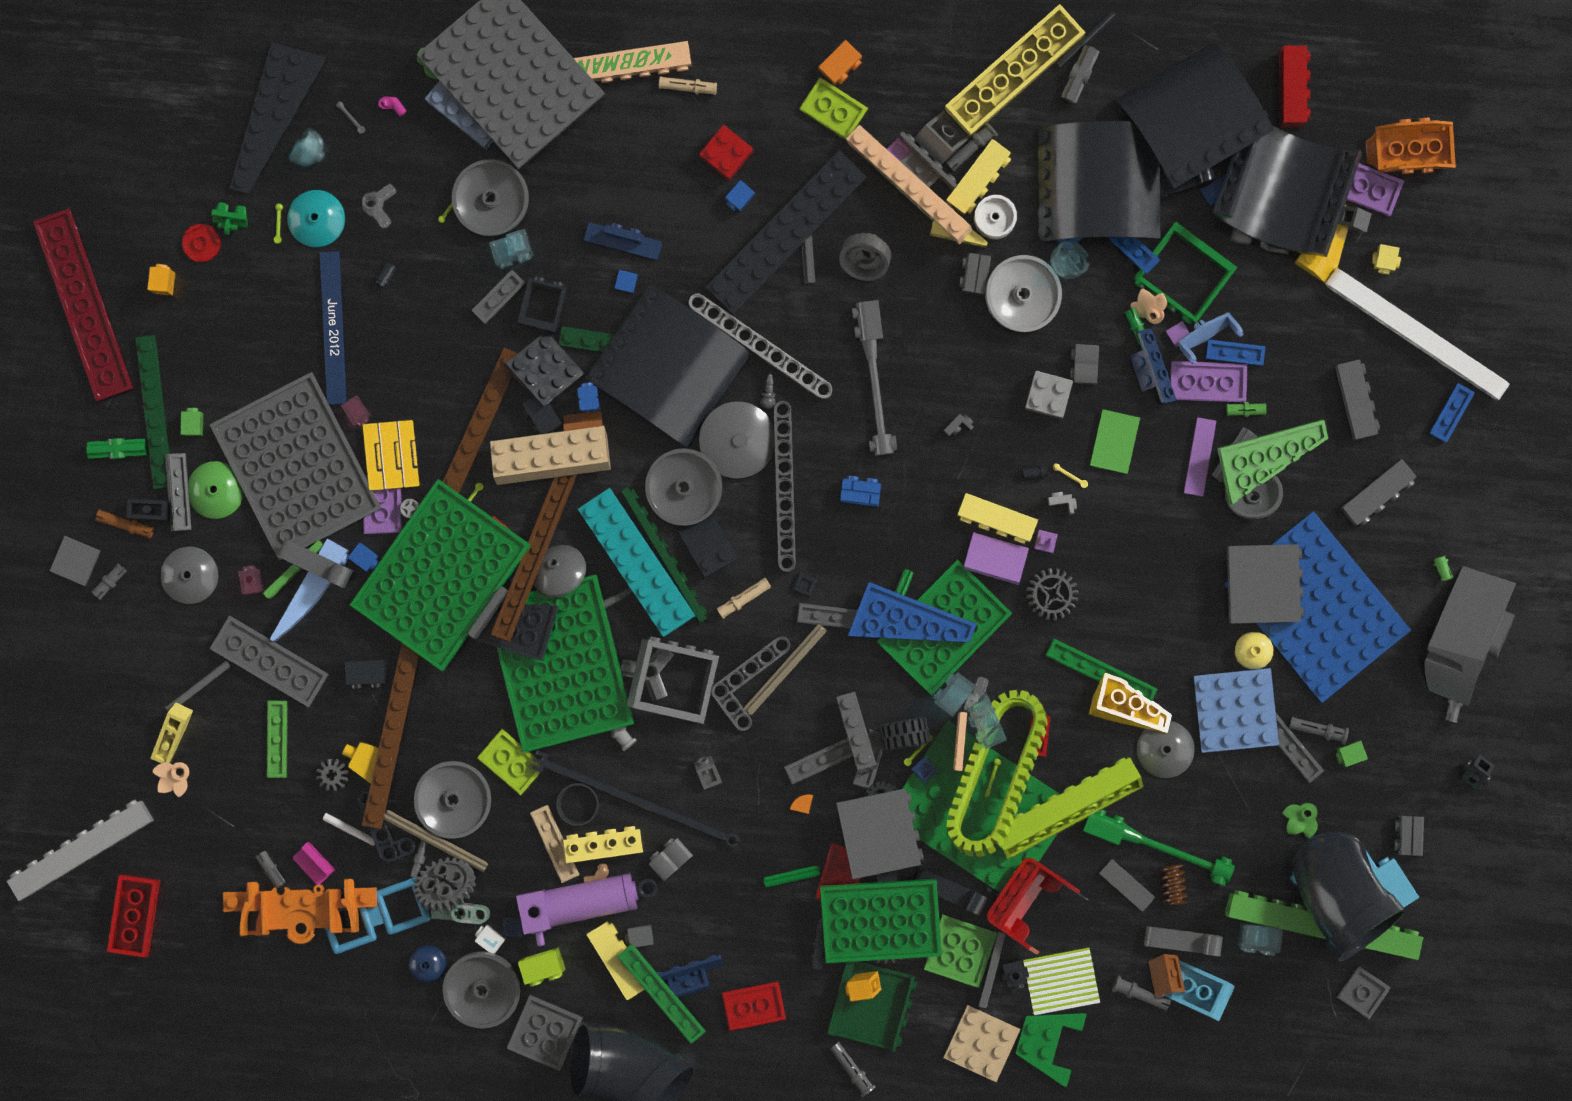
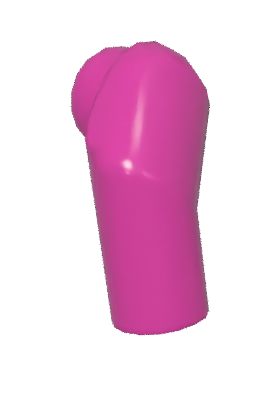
M385 96L378 102L380 108L394 109L399 117L407 112L396 97Z

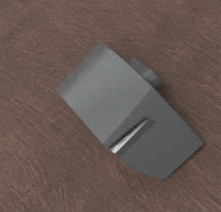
M1462 567L1427 649L1429 653L1425 660V675L1430 692L1469 706L1487 655L1495 658L1498 657L1512 626L1515 614L1505 610L1516 583L1468 567Z

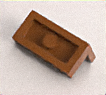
M601 411L565 415L564 431L603 426Z
M1163 954L1149 961L1156 998H1161L1167 994H1182L1185 992L1178 955Z

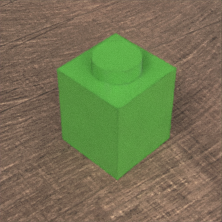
M187 408L186 412H181V435L203 436V413L198 412V408Z
M1361 741L1337 748V760L1344 767L1368 759Z

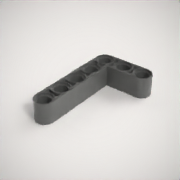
M778 637L712 687L713 697L738 730H748L751 727L752 720L733 695V692L789 651L790 642L786 637ZM779 640L787 642V648L784 651H780L776 647V643ZM765 651L770 652L772 655V659L769 662L761 660V654ZM748 663L756 665L755 673L749 674L746 672L745 667ZM737 674L741 677L739 685L731 684L730 678L732 675ZM718 686H723L726 690L725 695L722 697H718L715 694V688ZM734 701L737 704L735 712H729L726 709L728 702ZM740 717H746L749 720L747 727L741 728L738 725Z

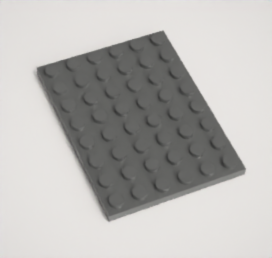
M480 0L417 54V57L518 169L605 95L603 90L521 0Z
M313 372L210 424L276 556L285 539L306 548L318 540H322L382 509L374 491L369 490L368 480Z

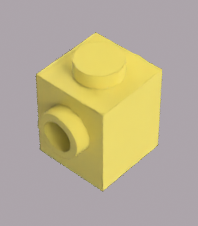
M1380 244L1377 253L1374 252L1372 257V263L1375 264L1374 269H1377L1378 273L1389 275L1390 272H1394L1396 268H1399L1401 257H1398L1399 248Z

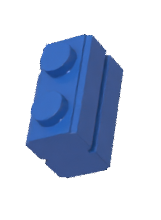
M593 383L581 384V387L577 389L581 412L600 411L598 388Z
M847 476V479H843L840 502L878 507L881 483H877L878 479L866 478V481H859V477Z

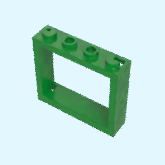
M1175 222L1153 251V254L1158 256L1173 234H1175L1223 269L1226 273L1195 315L1144 279L1142 276L1145 272L1142 269L1139 270L1133 279L1139 288H1146L1154 297L1163 293L1167 300L1166 308L1173 313L1176 311L1182 315L1181 319L1186 323L1191 324L1192 322L1195 324L1237 267Z

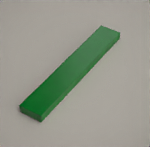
M1053 639L1045 655L1098 682L1101 681L1104 673L1121 678L1128 682V685L1134 690L1143 693L1142 695L1151 702L1156 694L1157 688L1056 639Z
M632 943L617 954L619 960L690 1044L706 1032Z

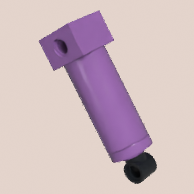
M628 873L623 874V876L618 875L546 891L543 889L519 894L516 898L524 934H535L537 946L545 945L543 932L547 929H551L553 926L637 909L636 900L653 897L658 890V885L651 878L637 882L632 881L631 874ZM645 883L653 885L652 893L647 894L643 891L642 887ZM531 907L538 908V916L534 917L530 914Z

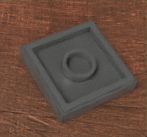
M64 536L50 571L86 586L101 551Z
M1357 966L1337 998L1367 1019H1370L1390 990V987L1360 966Z

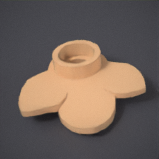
M1141 289L1138 295V302L1131 303V308H1136L1138 316L1146 318L1152 324H1158L1164 318L1163 310L1167 306L1164 294L1160 293L1154 297L1147 290Z
M165 762L154 768L153 773L161 777L158 783V792L167 793L174 790L178 797L186 792L188 786L186 779L189 776V768L186 764L178 762L172 765ZM178 768L183 770L182 775L176 773Z

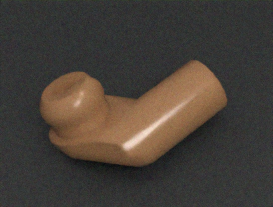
M599 864L597 866L598 870L594 875L584 877V883L606 878L609 874L607 865Z

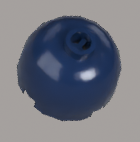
M433 945L418 947L409 958L408 967L410 974L421 983L430 984L438 981L443 977L447 968L445 954L441 949Z

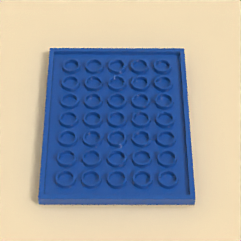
M1313 511L1272 544H1298V549H1302V560H1299V568H1302L1303 577L1299 579L1300 587H1303V599H1300V606L1304 608V617L1301 618V622L1256 624L1271 640L1272 644L1317 699L1323 703L1410 632L1411 629ZM1227 581L1226 583H1224V585H1225V586L1227 587V589H1228V581Z

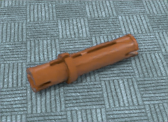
M100 509L96 514L98 517L95 518V521L129 531V534L132 535L138 534L149 539L152 537L153 532L151 531H154V527L138 523V520L134 519L132 521Z

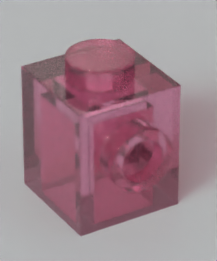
M255 566L243 567V571H239L242 594L248 595L264 592L260 569H255Z

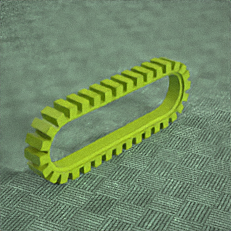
M1017 690L1009 691L1010 698H1007L1006 694L1003 693L998 696L1001 703L993 700L990 704L992 711H986L985 719L987 722L983 721L981 725L983 733L979 732L977 735L979 744L974 743L973 751L975 754H970L968 759L971 765L967 764L964 770L967 776L962 775L960 781L963 787L958 786L956 791L959 798L954 797L952 802L955 809L950 808L948 816L951 820H947L948 834L956 848L961 852L964 850L966 855L973 857L975 852L978 857L985 856V849L988 850L989 854H992L996 851L994 844L999 847L1003 845L1005 841L1001 835L1007 837L1009 835L1010 829L1008 825L1012 826L1014 821L1012 814L1016 815L1018 810L1016 803L1020 804L1022 799L1020 792L1024 793L1026 789L1024 781L1028 782L1030 778L1028 770L1032 771L1034 767L1032 759H1037L1038 752L1036 748H1041L1042 741L1040 737H1045L1046 730L1044 727H1047V718L1038 698L1034 695L1030 697L1026 691H1021L1020 696ZM1015 706L1025 707L1033 713V724L995 827L987 838L980 841H971L962 835L961 824L999 721L1004 712L1009 708Z

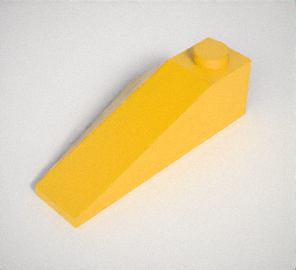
M1338 224L1327 257L1301 253L1295 264L1323 283H1326L1335 268H1338L1348 228Z
M1104 673L1093 695L1089 711L1090 715L1105 720L1162 733L1168 732L1171 719L1170 713L1155 702L1149 701L1140 691L1134 690L1128 685V682Z

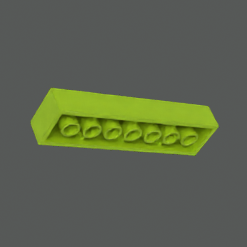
M1122 758L1115 763V766L1101 769L1098 775L1083 779L1081 784L1076 787L1070 786L1061 795H1053L1047 799L1046 803L1042 805L1036 804L1030 808L1029 812L1014 816L1012 826L1008 825L1010 829L1008 837L1001 835L1005 841L1001 849L1007 860L1143 787L1142 779L1131 758Z

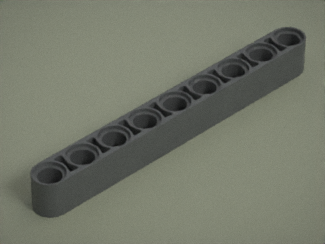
M779 401L774 406L778 564L782 571L791 572L796 564L791 406L786 401ZM780 405H785L788 408V412L785 415H780L777 412V408ZM781 424L788 426L789 430L786 434L778 432L777 429ZM780 444H787L789 451L784 454L780 453L778 450ZM783 462L788 463L790 466L789 471L786 473H782L779 470V465ZM788 482L790 484L789 491L782 492L779 489L780 483ZM782 501L790 502L791 508L788 511L781 510L780 503ZM783 520L791 522L789 530H783L780 527V523ZM782 540H791V548L783 549L781 547ZM784 558H789L793 562L792 566L788 569L783 568L781 564Z

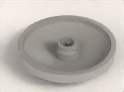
M1029 255L1014 256L998 264L991 272L985 289L986 304L993 318L1003 327L1016 332L1034 331L1047 325L1057 314L1062 299L1061 283L1056 272L1045 261ZM1021 291L1024 293L1023 298L1019 296V292Z

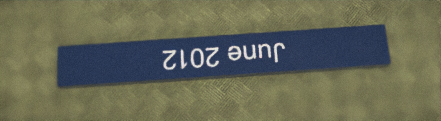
M320 252L327 402L329 405L347 404L340 252Z

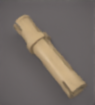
M660 76L659 89L695 92L697 95L699 93L716 95L717 83L701 82L700 79L692 81Z
M763 578L736 597H731V600L717 608V610L724 619L732 612L742 609L743 605L770 589L771 586L766 578Z

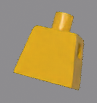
M360 742L356 749L347 744L342 754L352 759L348 767L369 783L372 782L379 747Z

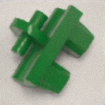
M219 202L216 210L212 209L213 223L218 224V228H223L225 235H229L230 230L237 231L238 227L247 228L248 221L245 206H236L233 213L228 212L229 206L226 203Z

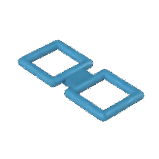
M411 878L378 890L377 907L358 908L368 935L339 945L335 933H330V928H325L333 952L339 954L375 941L377 936L373 927L383 923L387 933L392 935L430 921L429 911L426 910L425 906L422 907L418 903L422 916L393 926L383 899L384 896L412 887L414 892V889H416L414 883H417L416 878ZM340 908V912L347 910V908Z

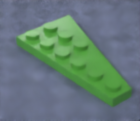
M1318 420L1217 448L1229 504L1233 505L1239 498L1249 494L1255 487L1265 483L1285 469L1287 465L1295 462L1300 456L1327 440L1328 435L1325 421Z

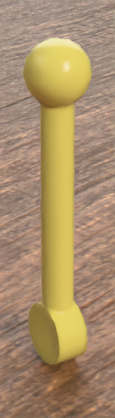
M1057 463L1053 465L1054 471H1060L1061 473L1080 483V486L1082 488H1086L1088 486V482L1086 480H1080L1079 478L1060 468V465Z

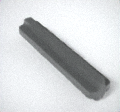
M811 236L801 246L804 283L806 284L815 283Z

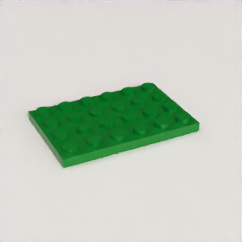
M958 560L917 601L975 623L976 627L970 642L880 638L877 641L931 696L1012 614L969 570L963 569L964 565Z
M937 879L820 886L826 963L942 956Z

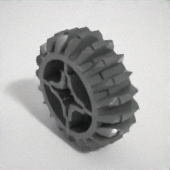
M1049 568L1048 575L1042 570L1041 578L1037 574L1034 575L1037 582L1033 580L1029 582L1034 587L1027 588V591L1032 592V595H1027L1026 598H1033V601L1029 602L1028 605H1036L1032 611L1036 612L1039 609V617L1046 613V620H1049L1050 614L1053 615V620H1057L1056 614L1058 613L1061 618H1064L1063 611L1067 614L1071 613L1068 606L1075 608L1071 601H1078L1077 597H1072L1073 594L1078 593V590L1072 591V587H1075L1077 584H1069L1072 577L1070 576L1065 579V571L1060 576L1059 569H1056L1055 574H1052V569ZM1049 578L1058 579L1051 588L1040 584ZM1062 583L1067 588L1068 599L1060 595L1059 589ZM1056 588L1055 594L1059 598L1055 599L1053 597V600H1049L1050 595L1047 591L1049 589L1052 591V589ZM1037 589L1045 595V601L1042 606L1037 599ZM1053 601L1064 604L1058 610L1047 609Z

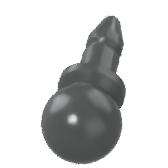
M771 374L766 379L765 392H762L763 397L760 402L761 407L765 410L773 409L776 404Z

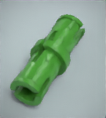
M1244 402V404H1227V416L1244 415V417H1249V415H1266V403L1249 404Z

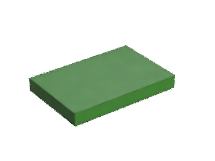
M1102 410L1090 466L1128 474L1140 418Z

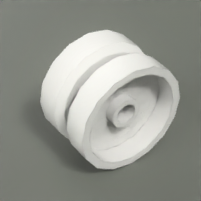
M1001 195L985 197L978 204L974 213V224L977 231L988 239L998 240L1006 237L1012 231L1017 220V211L1014 204L1008 198ZM992 214H995V216L998 214V220H994Z

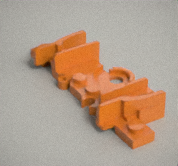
M344 879L345 898H341V889H327L324 892V886L321 884L314 887V892L311 890H290L288 887H285V893L279 895L276 887L271 891H259L258 882H248L246 885L247 892H223L224 912L241 911L240 936L270 934L269 930L288 929L287 937L296 944H305L312 940L315 935V928H330V933L359 932L358 908L377 907V887L354 888L353 879ZM340 908H347L351 928H343ZM249 911H259L256 931L248 930ZM298 923L306 925L307 930L304 934L296 932V925Z

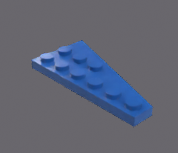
M869 582L848 636L970 642L976 624Z

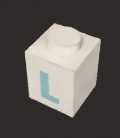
M489 925L485 928L481 926L475 934L477 937L475 942L493 954L496 953L506 940L505 937Z

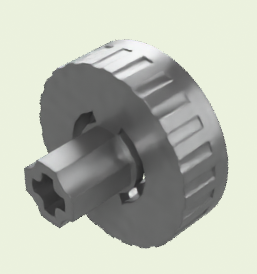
M860 233L851 235L846 239L839 260L844 271L850 276L859 280L872 281L881 278L887 272L891 260V251L889 246L875 234Z

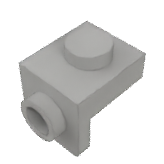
M1063 492L1052 493V497L1048 498L1049 506L1068 503L1069 515L1074 514V510L1077 509L1076 499L1072 498V494L1063 495Z

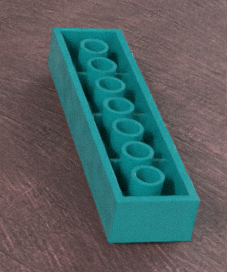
M610 488L578 509L663 637L695 617V614Z

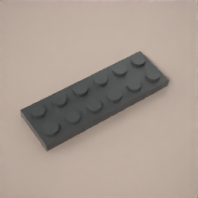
M232 616L228 617L210 647L214 652L307 707L311 706L329 675Z

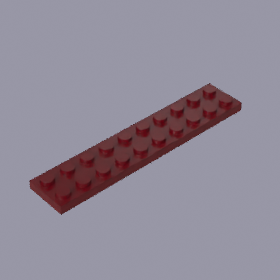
M66 209L33 221L96 401L98 402L133 389L71 209Z

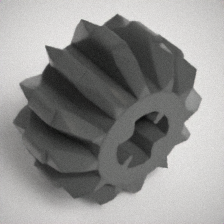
M328 759V766L324 762L321 763L324 770H316L318 773H322V776H317L316 779H323L319 784L320 787L327 783V791L330 790L331 785L333 790L337 791V784L341 788L344 787L341 780L348 781V778L343 777V774H348L349 771H342L346 766L345 763L338 767V759L334 761V764L331 759ZM332 769L333 772L337 773V776L334 777V780H331L332 778L328 777V774L331 773Z

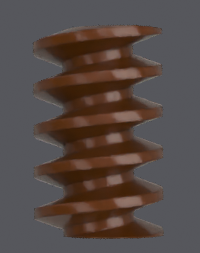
M1183 864L1165 866L1160 869V872L1166 874L1161 877V880L1167 882L1161 885L1162 888H1167V891L1162 893L1168 896V899L1163 901L1164 903L1169 905L1188 903V901L1182 900L1187 897V894L1181 892L1186 889V886L1180 885L1185 882V878L1179 877L1184 874V871L1178 869L1184 866Z

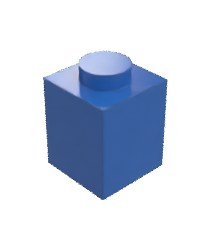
M740 180L725 197L728 201L726 205L733 211L737 209L741 212L755 196V192Z
M360 542L348 557L366 572H369L370 569L374 571L380 563L378 561L380 557Z

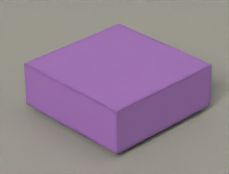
M899 138L887 148L900 162L912 151Z
M1183 321L1166 331L1175 348L1179 346L1181 339L1190 334Z

